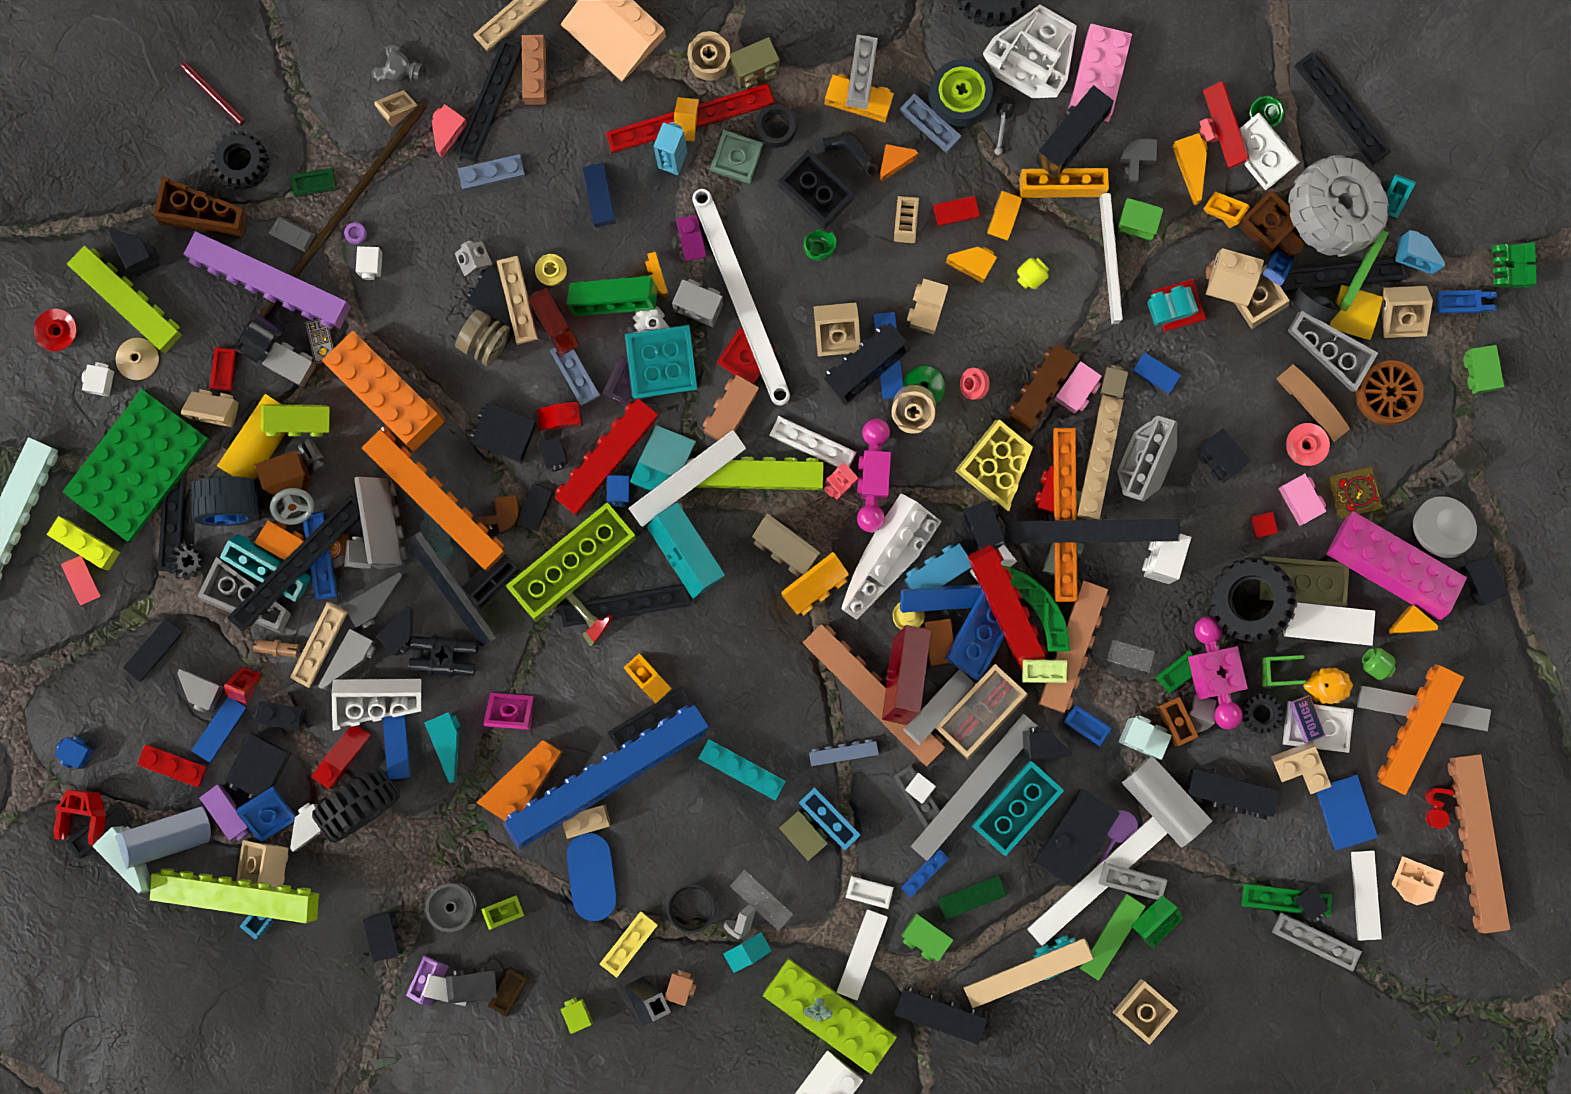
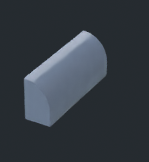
M201 806L123 831L115 835L125 868L129 869L208 843L211 838V829L205 808Z

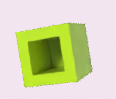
M575 997L564 1002L565 1006L561 1008V1012L571 1034L593 1024L583 999L577 1000Z

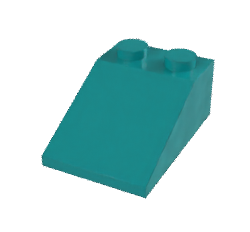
M656 425L630 480L631 485L651 492L687 464L696 441Z

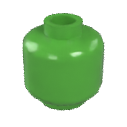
M1382 648L1369 649L1362 658L1364 671L1378 680L1391 677L1396 670L1395 658Z

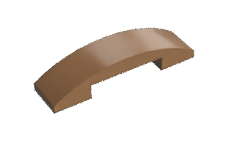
M1292 364L1276 378L1290 395L1293 394L1318 422L1319 427L1326 432L1332 443L1350 429L1329 399L1295 365Z

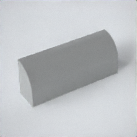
M1153 756L1144 760L1122 782L1181 848L1191 842L1212 822Z

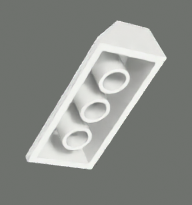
M827 1050L795 1094H854L863 1082V1077Z

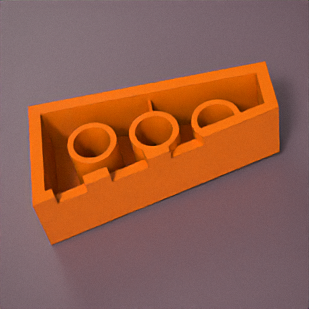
M542 740L476 803L504 821L507 820V816L516 810L519 812L523 811L526 808V804L534 799L563 754V751Z

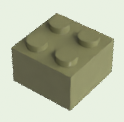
M769 37L730 54V65L741 89L745 87L746 89L753 88L759 81L763 79L766 81L771 80L780 72L779 58Z

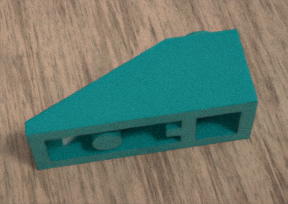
M448 712L424 724L449 783H454L457 781L460 737L458 728L461 725L457 716H453L452 713Z

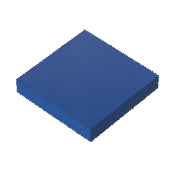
M274 787L269 788L236 809V814L260 843L293 823L297 816Z

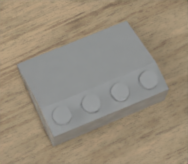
M355 477L368 564L379 570L405 565L404 560L407 559L406 548L402 547L401 538H404L402 526L398 525L397 517H400V509L398 504L395 505L394 496H397L395 483H392L388 478Z

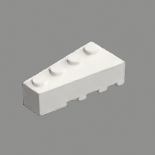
M421 679L333 680V731L339 730L342 726L351 725L352 727L360 725V722L373 720L375 722L391 715L397 717L421 711Z

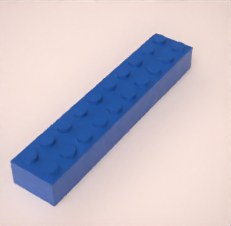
M686 705L676 712L677 715L674 718L670 719L667 717L660 721L656 729L651 730L649 728L645 730L635 742L632 740L627 741L621 746L620 751L615 754L613 751L602 757L603 761L597 765L594 763L588 765L578 777L576 775L570 776L564 781L565 784L557 789L555 786L545 792L546 796L544 798L531 800L526 804V808L523 811L519 812L516 810L510 813L505 821V830L518 851L705 736L708 725L695 705L690 708Z

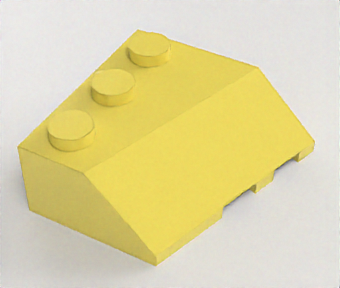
M996 420L957 467L955 472L988 499L1009 511L1033 447L1001 420Z

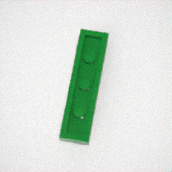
M1243 884L1241 906L1301 913L1292 899L1294 895L1301 891ZM1319 893L1329 908L1324 913L1330 917L1332 894Z

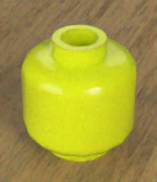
M1038 257L1036 259L1029 258L1018 268L1017 273L1020 277L1017 280L1025 289L1030 287L1035 290L1048 279L1049 268Z

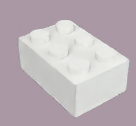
M1180 534V542H1150L1148 550H1151V554L1145 559L1142 568L1145 571L1144 577L1166 584L1178 580L1191 537Z

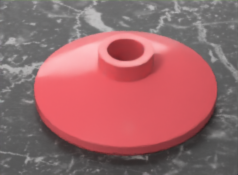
M1303 423L1296 426L1290 431L1286 440L1288 455L1294 462L1303 466H1313L1325 459L1330 448L1326 432L1318 425L1312 423ZM1304 442L1309 443V449L1303 448Z

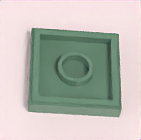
M723 130L710 171L751 184L764 143Z

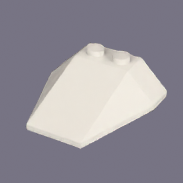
M1039 5L994 36L983 55L997 78L1031 98L1057 97L1068 79L1076 25Z

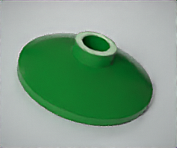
M918 366L906 374L903 380V387L909 385L920 386L922 382H926L928 384L927 389L932 392L935 403L940 402L945 392V382L942 375L936 369L929 366Z

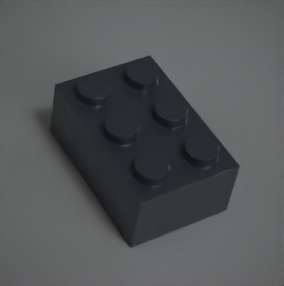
M808 150L778 180V187L824 230L854 200L855 193Z

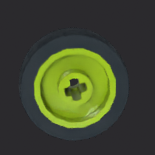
M965 59L952 60L941 66L931 80L929 88L931 109L938 117L952 127L963 128L974 125L989 111L994 92L992 80L988 72L980 64Z

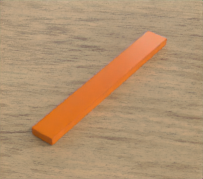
M1053 428L1054 521L1077 520L1076 428ZM1054 543L1055 602H1077V543Z

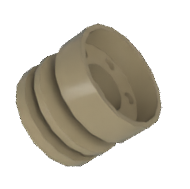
M477 309L462 327L457 337L455 348L467 355H470L477 349L474 359L477 361L482 359V364L488 367L503 351L510 334V328L506 325L501 327V322L498 320L489 327L491 317Z

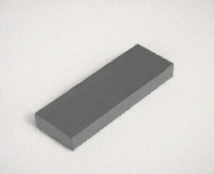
M912 765L895 774L893 778L926 828L940 810L930 794L923 803H920L905 791L906 787L917 775Z

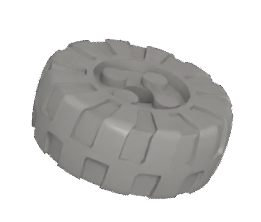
M1333 155L1326 159L1318 160L1294 181V187L1290 190L1288 203H1290V217L1293 225L1296 226L1300 233L1299 236L1309 246H1313L1318 252L1325 255L1347 256L1366 248L1379 237L1388 220L1387 208L1389 204L1387 194L1381 186L1382 182L1374 171L1371 172L1365 166L1366 164L1355 158H1346L1345 155Z

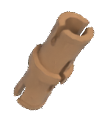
M255 639L254 643L257 645L253 646L254 653L272 654L273 657L282 655L298 658L299 653L296 652H300L299 644L282 643L280 640L266 641Z

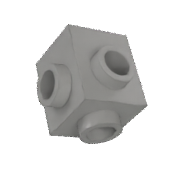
M467 241L461 245V249L454 253L464 276L480 274L483 269L486 270L488 266L492 265L482 241L475 243Z

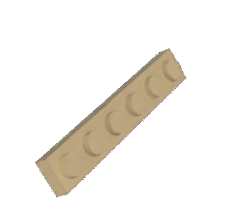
M1105 395L1101 397L1077 513L1079 518L1087 520L1100 519L1124 401L1122 399Z

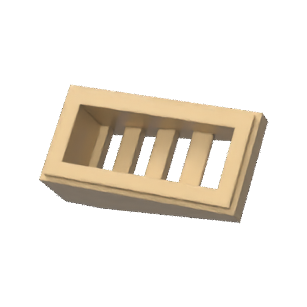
M898 196L894 232L895 242L915 243L919 198ZM901 205L914 206V209L901 208ZM901 214L913 215V217L901 216ZM900 223H910L912 226L900 225Z

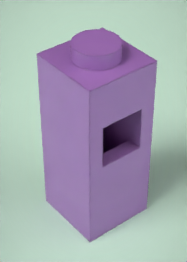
M216 785L200 797V800L229 841L235 839L240 841L249 834L247 831L249 828L236 814L238 806L223 785Z

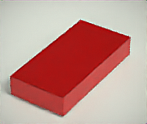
M975 196L933 205L938 227L980 217Z
M215 347L210 390L232 392L238 353L234 349Z

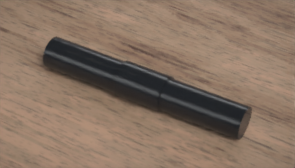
M255 400L250 403L220 445L225 449L229 448L259 403Z

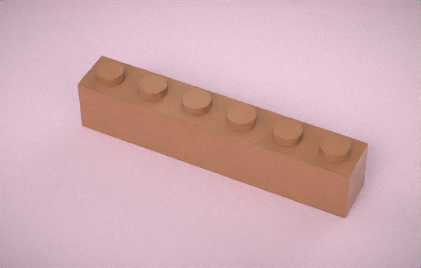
M1086 581L1080 583L1078 601L1073 603L1066 623L1070 652H1056L1053 659L1067 660V683L1045 682L1038 702L1039 705L1061 713H1065L1066 709L1070 710L1073 698L1070 697L1072 690L1078 688L1081 677H1078L1080 668H1085L1088 659L1085 656L1087 648L1091 649L1095 640V636H1092L1094 628H1099L1102 616L1099 615L1101 608H1106L1110 597L1106 595L1108 589Z

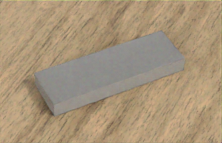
M1104 862L1098 883L1158 900L1164 895L1168 880Z

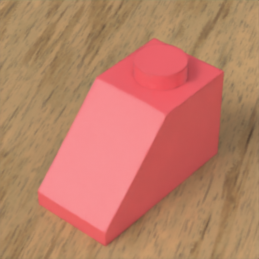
M445 104L442 108H438L432 117L436 151L442 158L467 126L465 118Z

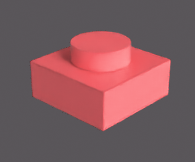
M1206 118L1200 121L1201 136L1207 142L1218 141L1219 138L1213 120Z

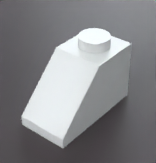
M307 803L298 810L300 814L294 820L290 846L293 852L298 851L322 833L312 818V811L318 804L310 805Z

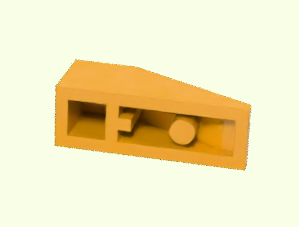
M1199 133L1175 141L1172 146L1194 206L1198 205L1202 200L1206 150H1208L1205 139H1201Z

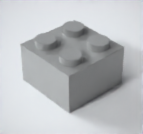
M682 279L672 305L675 312L713 328L723 307V298L720 296V292L713 288L706 290L701 288L700 283L688 279L687 282Z

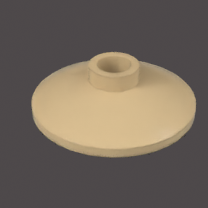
M129 339L119 347L116 353L117 368L128 379L144 380L150 377L158 367V351L146 339ZM134 354H138L137 361H132Z

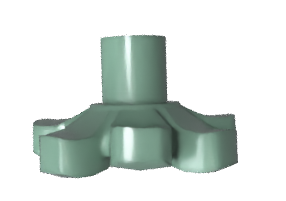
M816 998L815 1005L805 1008L804 1014L809 1018H814V1021L820 1022L821 1018L824 1020L831 1018L833 1011L827 1010V1006L824 1005V999Z

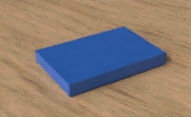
M1358 775L1330 782L1332 787L1316 792L1334 850H1340L1378 838Z

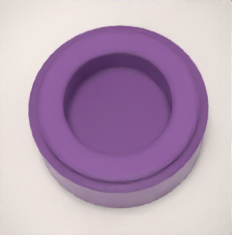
M353 222L347 225L344 235L349 243L359 245L366 240L367 231L362 224Z

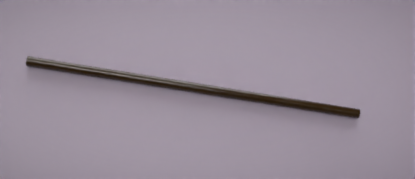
M419 102L289 275L297 278L427 108L424 103ZM276 300L275 303L268 301L259 315L267 318L279 301Z

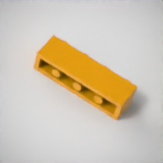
M1065 168L1057 179L1044 169H1022L1019 177L1020 197L1022 198L1101 197L1109 189L1108 168Z

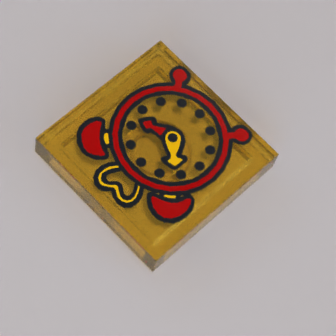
M1372 467L1328 477L1339 519L1348 517L1353 511L1357 514L1382 509Z

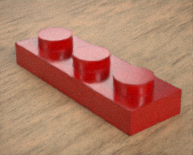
M144 745L137 763L138 766L195 787L201 786L207 770V766L150 745Z

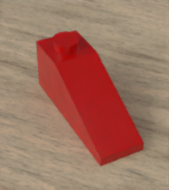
M358 725L350 726L322 760L311 777L326 788L334 789L371 735Z

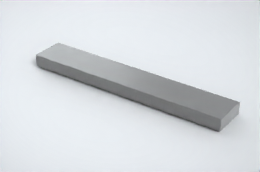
M1360 686L1357 708L1407 716L1411 706H1415L1418 699L1414 695ZM1451 703L1442 723L1488 731L1491 710Z

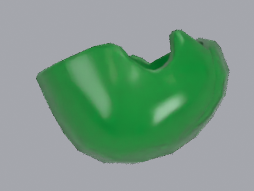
M1263 96L1257 98L1251 104L1249 114L1252 119L1260 113L1268 124L1274 128L1283 121L1285 109L1283 103L1277 97Z
M818 229L810 232L805 237L803 249L812 260H828L835 252L837 239L832 231L828 233Z

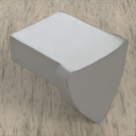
M1195 694L1189 717L1198 733L1207 730L1215 723L1216 700L1209 698L1198 700Z
M748 904L739 913L737 921L725 920V930L733 937L742 939L751 929L756 908Z

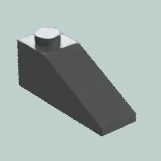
M402 573L395 574L343 605L356 628H363L365 630L375 624L374 620L379 618L405 579Z

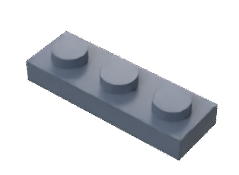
M913 94L900 108V112L944 152L947 153L961 139V135L947 122L938 117L916 94Z
M520 154L457 168L463 191L525 177Z
M569 340L549 350L581 407L600 397Z

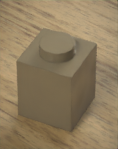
M1111 365L1110 368L1107 367L1104 370L1099 396L1105 395L1121 399L1128 372L1123 371V368L1120 366Z

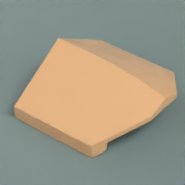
M1402 856L1392 885L1405 901L1420 905L1434 901L1444 872Z

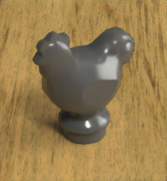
M391 43L386 47L388 59L385 66L382 68L374 67L371 74L372 78L376 79L377 82L381 80L400 82L407 76L411 80L419 81L423 73V64L418 63V61L409 63L408 58L400 52L399 46Z

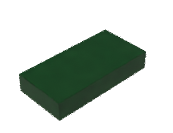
M333 168L291 175L295 197L337 191Z

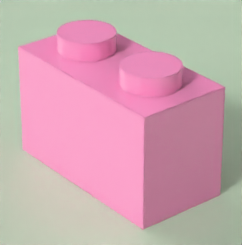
M1080 361L1054 400L1074 414L1078 409L1083 411L1089 403V400L1086 398L1090 392L1095 394L1102 384L1099 382L1102 376Z
M1306 474L1278 488L1299 526L1327 512L1325 510V501L1320 495L1316 494L1314 490L1315 484Z

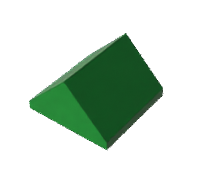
M1162 895L1131 926L1153 949L1184 918L1178 908Z

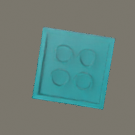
M689 325L625 334L632 396L634 399L697 389Z

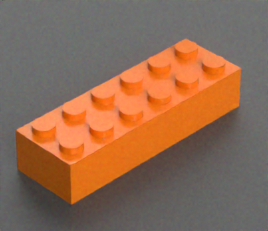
M354 331L350 332L322 359L323 363L413 452L444 423L443 419Z

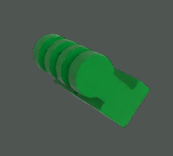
M1535 243L1502 244L1492 247L1493 254L1503 255V257L1493 258V264H1512L1513 268L1503 266L1493 269L1494 275H1502L1504 277L1494 279V287L1532 288L1536 285V265H1532L1536 262Z

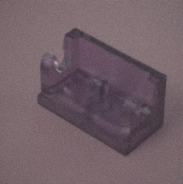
M621 354L605 386L603 395L626 406L632 393L628 357Z

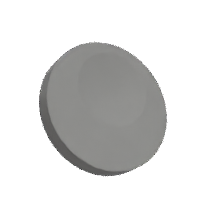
M1441 496L1427 500L1417 510L1413 519V530L1418 542L1425 550L1439 557L1453 558L1460 556L1472 546L1476 539L1477 525L1473 514L1463 503L1450 497Z

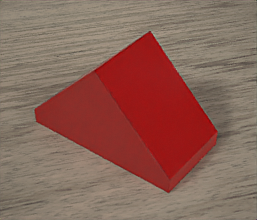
M242 666L224 685L227 697L247 705L262 675Z

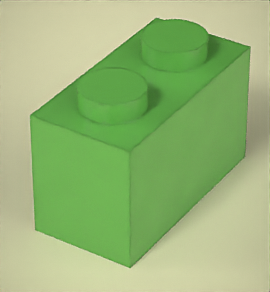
M1497 345L1473 348L1465 352L1464 365L1465 368H1468L1469 372L1467 382L1473 394L1498 391L1504 388Z
M917 913L901 934L905 938L903 943L912 949L915 946L923 951L921 955L930 962L933 959L939 961L953 941L952 938Z

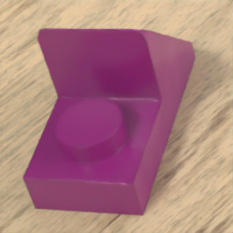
M697 215L676 219L685 262L706 258Z

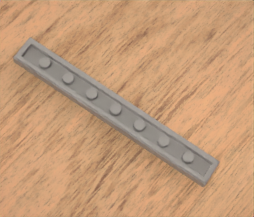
M1022 714L910 847L928 861L1023 749V731H1030L1029 727L1037 725L1026 715Z

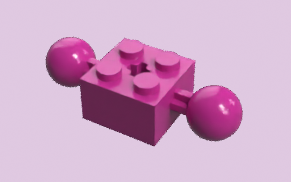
M881 419L869 420L862 430L863 438L869 444V451H864V456L859 458L858 472H862V478L858 477L857 493H861V499L866 500L865 506L858 512L857 522L860 528L866 532H876L883 526L885 516L881 508L878 507V500H887L889 491L891 452H882V445L889 439L890 429L887 423Z
M1206 616L1198 620L1194 631L1197 639L1205 643L1207 653L1188 657L1197 699L1217 696L1219 706L1214 713L1215 721L1221 728L1231 730L1240 725L1243 713L1241 708L1232 702L1230 693L1248 688L1238 646L1220 650L1218 640L1222 636L1223 628L1218 624V619Z

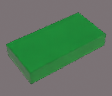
M1190 650L1155 677L1168 694L1192 677L1188 657L1194 656V654Z

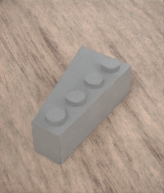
M1304 311L1298 312L1288 329V332L1352 392L1357 391L1378 354L1376 351L1324 322L1313 318Z
M216 557L198 597L205 603L232 613L257 587ZM275 602L255 623L282 634L291 614Z

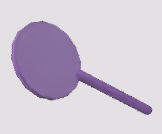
M1118 811L1120 814L1107 833L1112 840L1098 865L1108 856L1115 842L1123 843L1138 829L1137 821L1130 812Z

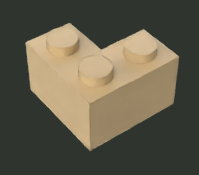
M923 279L922 285L917 284L913 298L917 303L915 309L910 308L907 321L911 322L909 328L934 335L948 290L947 285Z
M1313 741L1271 756L1282 782L1303 775L1310 794L1332 787Z
M606 805L580 812L564 822L563 826L568 839L609 827L611 823Z

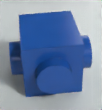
M74 735L73 738L65 737L59 741L56 746L57 753L55 757L60 759L59 763L67 768L73 766L77 769H84L94 749L85 745L86 741Z

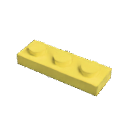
M641 911L601 961L600 965L617 978L658 924Z

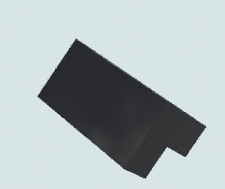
M505 554L488 572L481 568L462 586V589L482 608L521 570Z

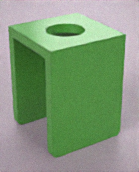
M1127 198L1123 205L1116 231L1152 240L1153 236L1157 233L1163 208Z
M1304 655L1261 658L1263 687L1306 684V680L1271 682L1270 661L1304 659Z

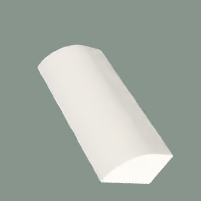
M1297 603L1293 620H1290L1286 630L1283 629V634L1287 637L1372 645L1375 611Z

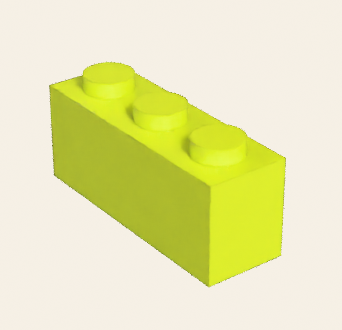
M59 516L47 533L48 536L101 569L109 571L120 554L119 551L71 521Z

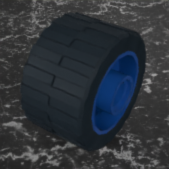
M238 476L208 477L194 481L191 484L192 520L195 523L208 526H233L256 521L259 518L257 482L253 479Z

